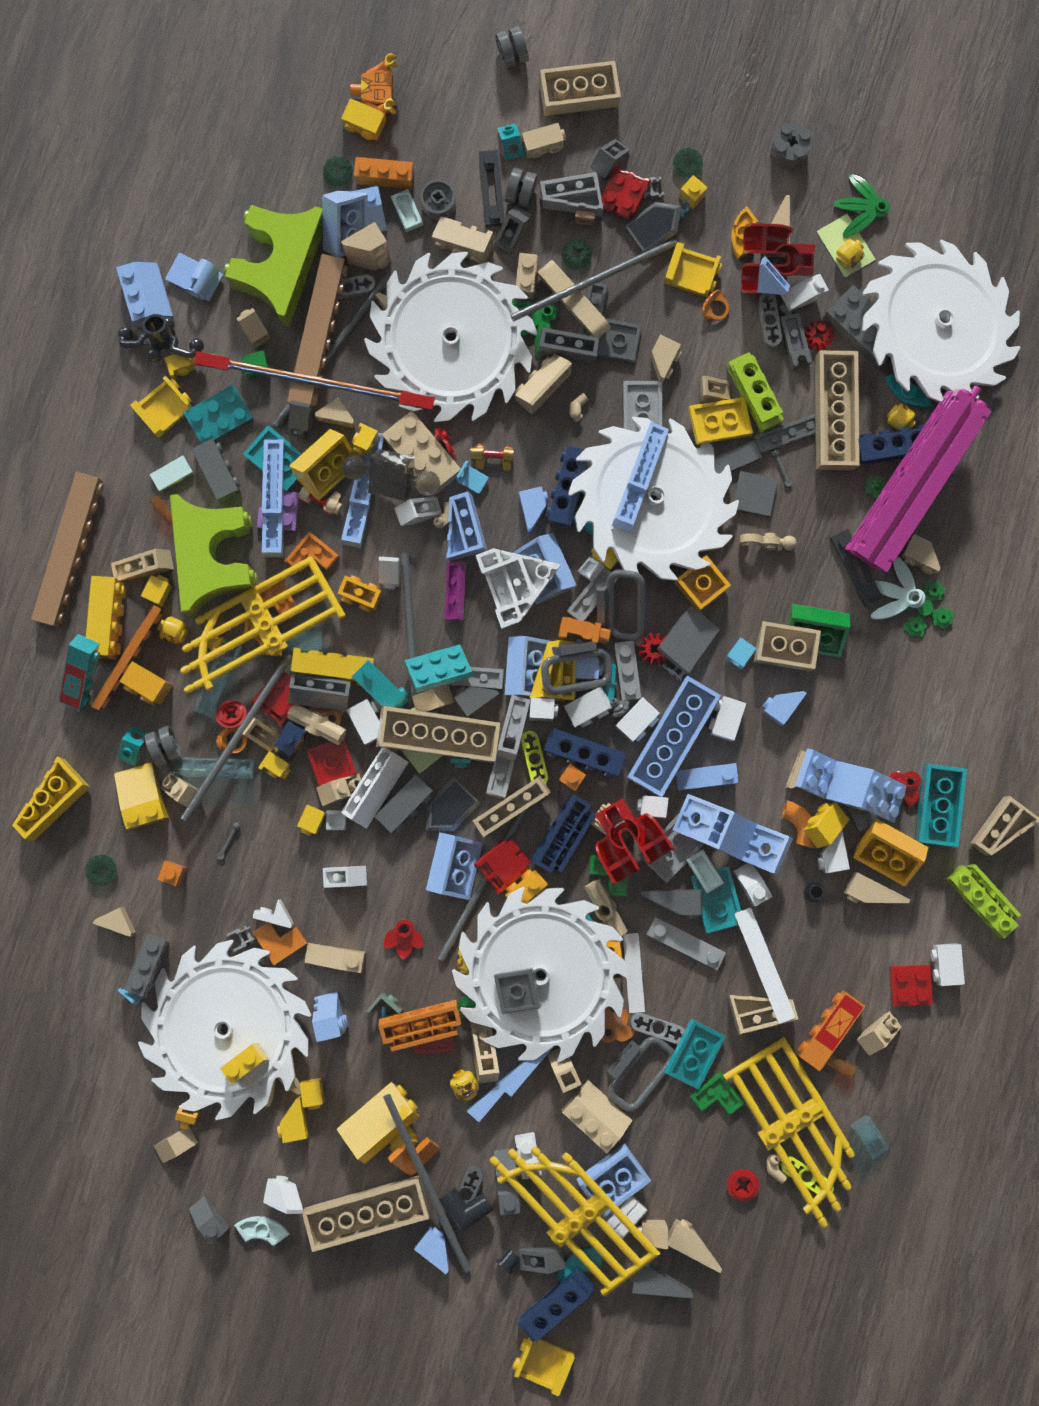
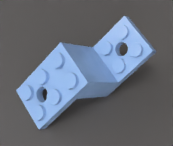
M808 748L795 784L796 787L829 802H836L837 804L864 810L895 823L896 817L899 814V808L907 787L873 769L839 762Z
M689 794L673 827L675 832L700 841L732 857L776 875L779 873L793 838L756 824L733 811ZM700 814V821L695 824L694 819ZM767 845H770V852L768 854H764V848Z

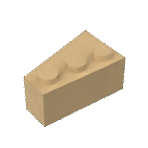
M442 216L432 235V243L435 247L441 250L447 249L452 251L451 253L468 252L466 258L476 265L486 263L494 245L492 231L488 230L487 233L477 231L478 227L472 226L469 229L462 226V222Z
M1011 796L1003 797L970 842V845L985 856H992L1012 842L1013 839L1038 823L1039 817Z
M728 996L738 1036L798 1020L793 1000L788 999L795 1018L780 1024L769 998Z

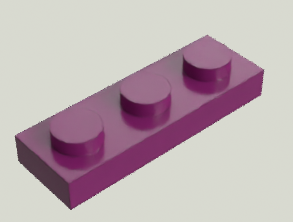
M447 562L444 620H463L466 562Z

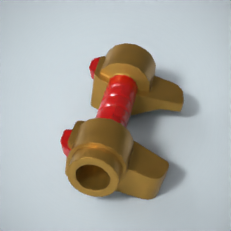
M478 444L475 448L471 447L470 458L476 460V469L478 470L483 469L487 458H498L502 461L504 471H510L511 462H513V449L507 445L503 447L502 451L486 450L483 444Z

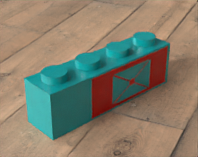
M79 634L70 642L67 650L59 703L79 712L84 706H88L92 698L90 691L95 683L93 677L97 672L95 665L100 657V652H98L99 643Z

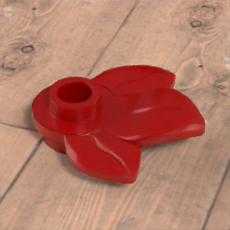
M436 428L434 434L436 440L442 447H447L448 453H451L452 458L456 461L455 450L448 442L451 440L446 430L442 431L440 428Z
M894 771L890 773L888 777L907 786L903 797L905 804L909 808L915 805L920 796L918 788L921 784V777L914 771L906 773ZM914 778L915 783L910 785L907 779Z
M407 919L397 922L395 929L388 931L384 938V948L395 947L402 959L408 957L413 947L422 948L423 946L422 935L414 930L413 923ZM402 926L408 927L407 933L401 931Z

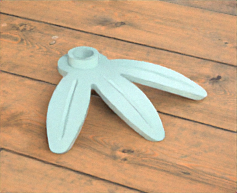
M898 556L893 561L897 577L904 588L888 582L875 581L881 594L899 600L886 604L871 614V618L874 620L893 617L909 606L919 608L925 602L926 596L924 592L916 589L910 569ZM915 596H919V600L917 602L913 601V598Z

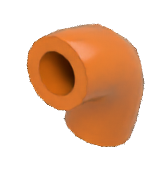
M787 800L782 812V819L793 823L796 827L797 840L795 844L814 849V843L803 831L812 816L804 807Z

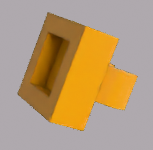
M179 1108L175 1120L181 1121L180 1128L188 1130L189 1125H194L201 1109L189 1111Z

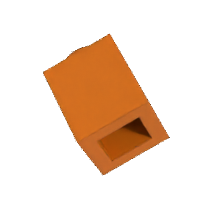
M569 764L560 777L559 782L575 792L586 774Z
M164 861L157 880L173 886H180L187 867L171 861Z

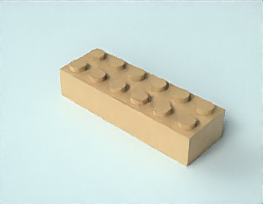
M819 351L815 356L816 470H855L859 466L858 351Z
M383 706L381 708L376 747L493 763L496 761L500 723Z
M417 1175L305 1207L302 1215L312 1252L429 1219L430 1211L421 1179Z

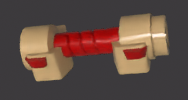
M304 486L299 493V500L301 502L309 504L314 501L324 506L323 510L328 515H338L342 508V504L339 503L341 496L337 491L328 499L322 497L320 500H317Z

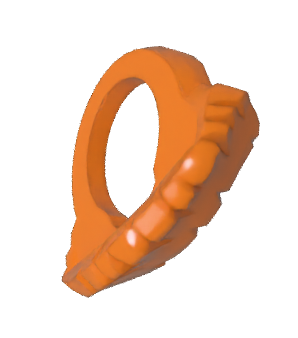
M713 291L705 300L704 307H702V314L705 320L720 321L728 315L729 304L724 298L725 296L722 291ZM713 300L721 301L725 305V312L722 316L713 314L710 308Z
M225 728L220 732V735L217 736L218 739H216L219 749L227 747L226 736L230 732L236 733L237 728H231L230 730ZM245 735L242 736L243 743L241 747L234 749L232 753H239L246 747L247 737Z

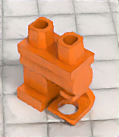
M562 617L558 638L566 640L568 634L577 636L582 642L592 641L596 642V644H607L611 630L601 628V623L592 624L570 617Z

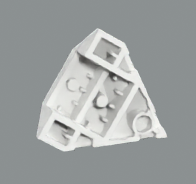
M494 548L476 555L481 572L486 576L497 607L495 612L501 628L516 624L523 619L562 564Z

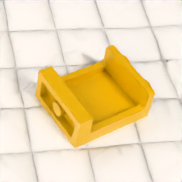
M677 242L664 284L707 297L709 291L713 292L716 281L713 278L715 274L719 275L722 263H719L721 256L717 255L716 258H712L684 249V244Z
M166 376L163 377L164 382L139 403L135 400L130 404L158 438L185 416L183 412L192 408L190 404L192 400L185 392L181 394L178 390L180 386L173 378L169 380Z
M529 1337L528 1339L524 1338L520 1347L522 1354L520 1358L516 1357L512 1367L515 1370L514 1377L519 1378L521 1376L551 1389L552 1394L559 1396L574 1361V1352L544 1339L532 1342Z

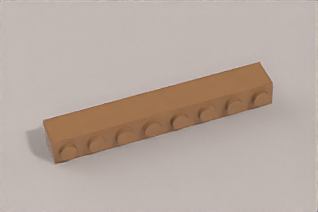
M325 254L321 255L294 370L296 374L323 379V376L320 375L327 363V358H325L326 350L329 351L331 346L330 332H334L335 321L333 319L334 315L339 312L340 303L338 298L339 295L342 296L344 290L342 280L343 277H347L348 266H346L345 259ZM292 381L287 400L289 406L291 400L310 404L313 409V406H316L318 402L317 388L321 386Z
M80 472L75 473L31 618L35 622L59 628V625L64 621L65 605L69 604V592L76 581V576L74 575L76 569H79L81 565V552L86 548L87 532L91 531L93 524L91 519L93 513L95 514L98 509L97 499L102 494L104 488L103 481L98 477Z

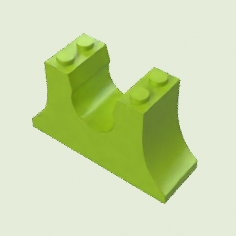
M251 205L249 211L246 210L243 218L246 228L251 237L260 243H267L273 246V252L266 261L261 263H251L245 259L231 258L230 263H227L225 266L224 275L231 289L252 295L264 301L277 313L281 324L290 327L323 235V209L315 206L303 213L281 214Z
M178 494L170 495L181 611L187 616H195L210 600L227 593L247 591L253 588L255 584H258L257 573L248 564L233 563L223 565L216 560V549L222 540L228 537H241L250 533V527H253L249 513L243 507L225 509L201 508L186 502Z

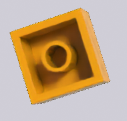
M707 555L702 559L710 562V566L696 571L688 569L674 582L699 612L731 586Z
M131 662L119 681L124 684L123 688L135 695L141 694L140 699L153 706L155 703L161 705L173 687L169 682L134 662Z

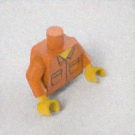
M389 53L383 62L361 75V84H350V95L361 96L363 104L385 114L388 112L395 114L396 110L393 106L397 105V103L393 100V73L390 68L398 67V63L393 61L397 56Z

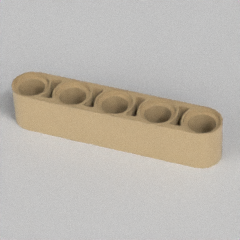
M553 260L549 261L537 272L540 279L554 294L575 285ZM581 291L560 300L592 337L599 338L611 328L607 320Z

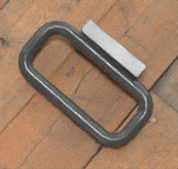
M615 570L608 575L607 582L601 581L597 589V623L605 626L607 622V629L611 630L610 635L618 640L637 641L641 639L645 632V581L642 575L635 571ZM616 578H630L637 582L636 633H623L615 629L614 581Z
M592 641L552 647L554 656L546 658L541 666L543 687L551 695L603 687L612 678L610 655L604 649L596 648V642ZM596 656L603 658L605 675L602 679L560 687L551 686L549 667L551 664Z
M654 1036L646 1038L640 1046L631 1040L607 1070L614 1078L608 1088L610 1099L625 1111L633 1112L638 1110L666 1076L664 1071L675 1050L663 1039ZM656 1044L668 1054V1060L637 1100L629 1104L616 1094V1089L648 1047Z

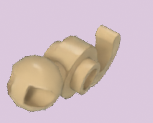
M765 533V536L759 534L740 535V545L748 546L749 543H756L764 547V550L769 551L776 550V547L779 546L790 551L797 545V541L793 536H786L780 539L775 533Z

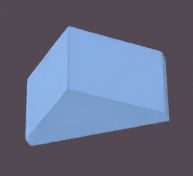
M764 257L760 264L757 292L786 295L790 285L770 261Z

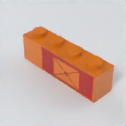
M845 991L838 992L833 997V1004L830 1009L824 1010L820 1017L822 1019L818 1026L814 1025L809 1032L811 1036L807 1042L803 1041L798 1048L799 1053L797 1055L819 1071L865 1008V1005Z

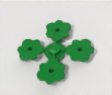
M929 580L925 583V588L922 591L926 595V600L921 607L916 608V612L920 616L915 618L909 617L908 622L904 624V630L908 632L910 637H921L924 635V629H926L927 625L923 623L922 617H928L931 614L934 619L933 624L938 625L940 629H946L948 625L953 623L952 610L940 607L939 610L933 611L931 602L934 600L939 601L941 595L945 593V588L940 586L939 581L933 582Z

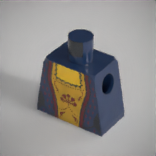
M294 721L288 722L274 745L275 752L293 761L309 732L305 730L304 726Z

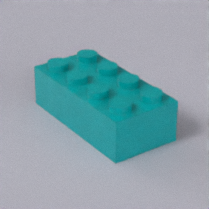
M934 764L922 765L914 840L923 844L959 847L967 769Z

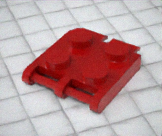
M615 166L601 196L603 210L614 213L616 208H618L616 214L629 220L631 214H636L651 179L636 176L634 172L629 173L621 170L619 166Z
M285 671L264 702L268 708L264 705L261 707L265 711L264 714L270 715L275 719L280 727L287 721L288 712L293 704L288 703L291 676ZM268 681L252 699L251 703L253 705L256 702L259 695L261 694V692L263 691V689L265 688V686L267 685ZM272 710H273L277 715H279L282 719H279L275 714H273V713H272Z
M511 838L506 842L502 839L474 863L475 868H479L485 876L484 879L487 882L489 881L495 888L497 895L501 894L528 870L526 866L530 864V861L523 852L520 851L518 854H515L520 848ZM482 864H483V866L487 869V871L489 872V874H488V873L485 871V869L481 866Z

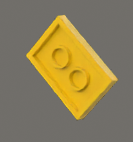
M744 397L692 405L688 408L697 445L746 437L753 434Z

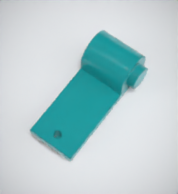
M369 660L352 675L382 707L402 708L409 701L407 698L409 694L402 687L398 689Z

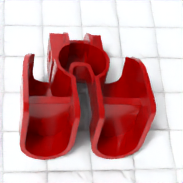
M748 223L745 225L743 233V251L745 254L785 255V264L772 265L786 281L787 276H813L815 244H789L790 233H794V229L787 225ZM759 263L743 264L741 272L742 293H759L757 292Z
M623 798L595 814L607 834L605 838L596 843V851L599 860L614 885H617L618 882L636 871L641 870L622 839L621 833L626 830L635 839L649 865L666 853L675 850L658 821L648 813L635 819Z

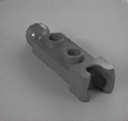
M782 301L780 303V311L785 316L780 318L791 369H796L798 359L803 360L805 366L808 367L812 364V358L800 314H793L794 310L789 311L785 302Z

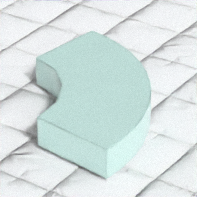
M249 1217L234 1225L245 1242L260 1238L275 1246L290 1235V1232L281 1223L267 1217Z

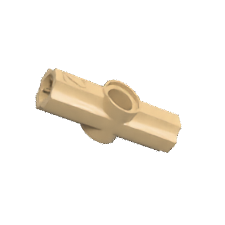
M293 704L288 712L287 718L304 726L306 731L316 736H322L337 745L341 743L346 735V729L331 722L327 716L317 711H311L302 705Z
M601 879L586 885L585 890L592 903L599 906V909L595 912L596 916L602 920L604 925L612 926L620 936L627 933L628 930L616 910V902L610 898ZM602 906L608 907L610 912H605Z

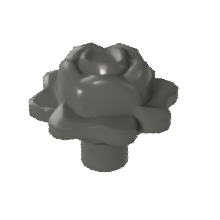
M613 698L610 701L613 708L609 709V716L621 718L627 714L629 701H618L617 698Z

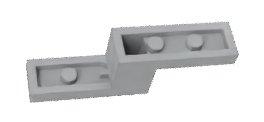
M511 695L486 795L502 799L506 797L530 699Z

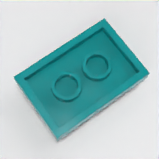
M234 384L183 412L201 444L210 439L216 440L253 419Z
M268 425L243 455L263 471L264 440H284V490L288 492L298 481L290 465L302 453Z
M460 644L405 660V666L416 693L473 677L472 670Z
M729 866L716 869L724 884L708 894L695 875L690 876L693 888L703 889V914L701 917L706 933L739 925L735 913L740 912L741 908Z
M691 1019L664 1072L699 1090L726 1036Z

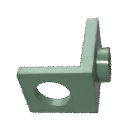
M382 992L366 1012L369 1013L380 999H383L399 1014L403 1009L398 1005L399 1001L393 995L387 996Z

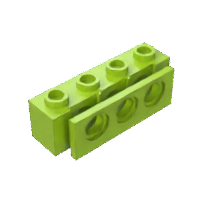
M748 352L728 362L726 368L741 397L745 398L746 406L760 434L781 425L785 417L784 412L779 406L754 355ZM745 372L751 373L752 377H748ZM754 389L760 390L761 394L755 393ZM762 406H767L770 411L764 410Z
M969 864L967 867L958 866L945 878L998 938L1005 939L1019 926L1013 917L1019 918L1021 914L976 864Z

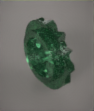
M684 148L678 151L673 159L674 171L678 173L679 177H686V179L693 175L696 177L703 167L702 156L698 151L691 148ZM687 157H689V162L693 164L690 165L688 170L686 165L683 164L686 162Z
M333 156V158L327 159L323 166V176L329 184L343 186L351 180L353 167L350 161L343 156ZM336 165L343 169L340 170V177H338L336 172H332L335 170Z
M577 238L569 240L563 246L561 256L564 264L569 268L582 269L589 264L592 252L585 240L582 241ZM573 248L576 249V251H582L580 253V259L579 257L577 258L576 255L571 256L574 252Z
M96 855L87 862L85 874L92 884L105 886L114 881L117 874V865L109 856ZM99 864L102 867H109V869L104 871V876L101 873L94 874L99 869Z

